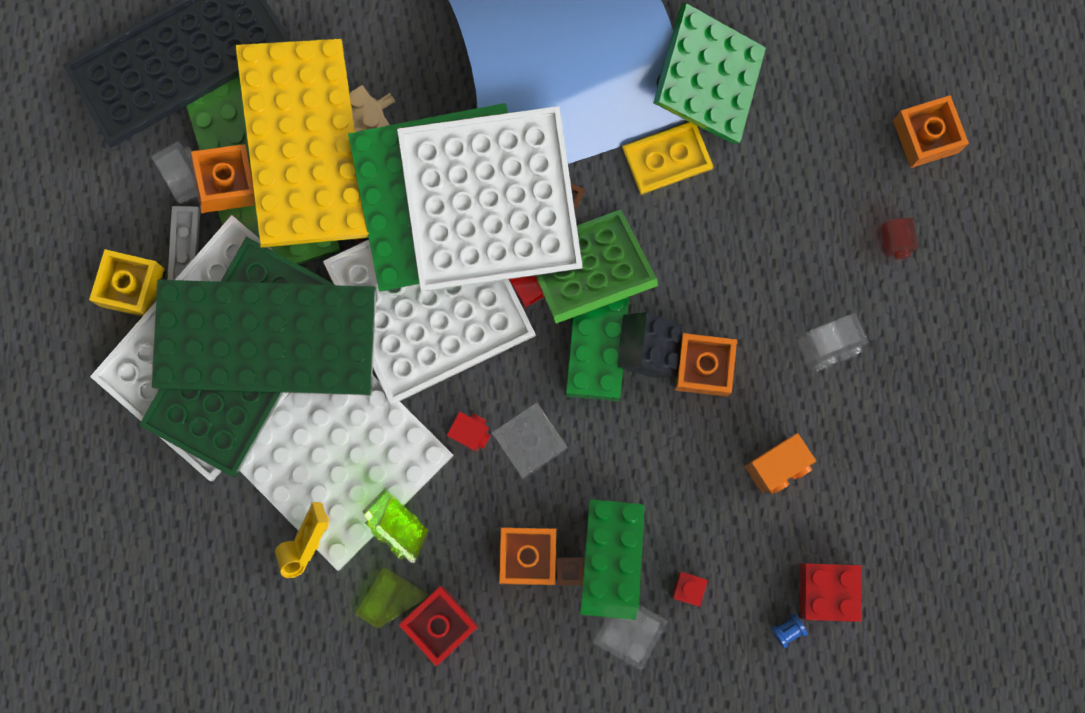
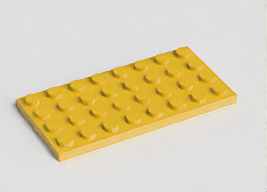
M342 39L236 45L260 246L272 247L368 238L369 233L366 228L348 133L355 132Z

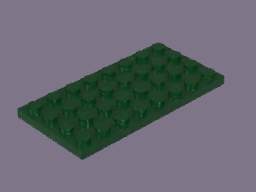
M247 236L220 281L335 285L271 249L261 247L258 242ZM159 389L139 426L227 475L236 478L283 393Z
M157 279L151 388L372 396L376 287Z

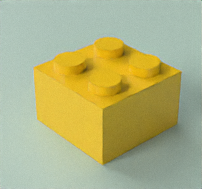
M105 249L89 300L103 308L143 317L156 301L157 279L162 280L165 268L153 260Z

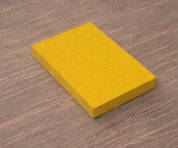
M691 122L622 146L640 195L713 169V164L698 127Z

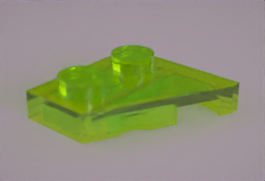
M384 567L355 615L378 629L426 599L429 594Z

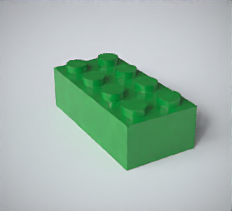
M629 297L573 317L566 397L608 401L620 400L623 369L618 368L617 365L623 314H628Z
M590 499L580 615L636 620L640 597L644 504Z

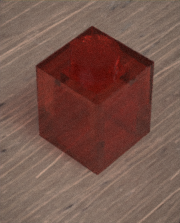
M913 217L889 220L881 226L886 257L894 256L895 260L911 257V254L918 249Z

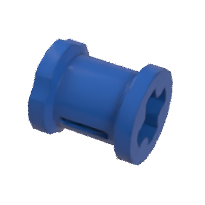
M795 613L791 615V619L778 627L775 625L771 627L773 634L784 649L788 647L789 642L799 636L805 637L808 635L803 623Z

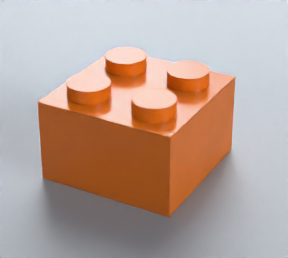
M951 95L901 110L893 120L910 168L958 154L969 144Z
M245 144L191 151V166L201 213L255 205L252 174Z
M683 333L675 391L728 397L732 393L737 340Z
M797 433L744 467L761 493L769 491L770 494H773L790 485L787 480L791 477L793 480L799 479L812 471L810 465L816 462V460Z
M501 528L500 584L555 585L556 529Z

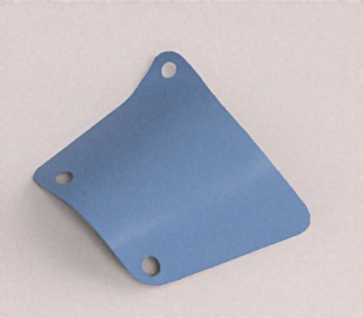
M449 0L458 20L471 63L476 88L477 108L506 103L508 113L559 106L568 164L634 142L686 121L653 104L657 91V78L662 73L673 34V28L661 0Z

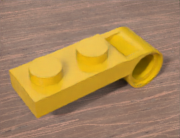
M312 502L294 541H286L276 547L275 554L280 573L283 577L294 578L302 574L315 550L319 548L320 539L324 531L329 527V516L325 513L323 503Z

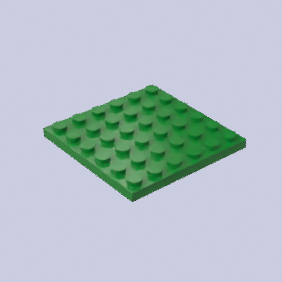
M506 103L348 133L379 292L420 284L398 129L507 114Z

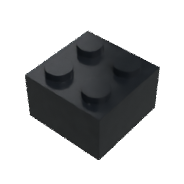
M648 312L623 314L617 367L652 378L678 377L683 324Z

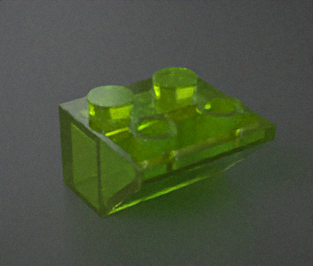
M384 488L362 511L368 519L365 524L372 530V534L382 543L385 541L391 547L390 550L400 560L406 557L413 564L417 560L429 530L411 511Z

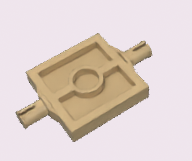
M363 85L349 93L355 132L390 125L383 113V109L395 103L390 93L378 101L368 94Z

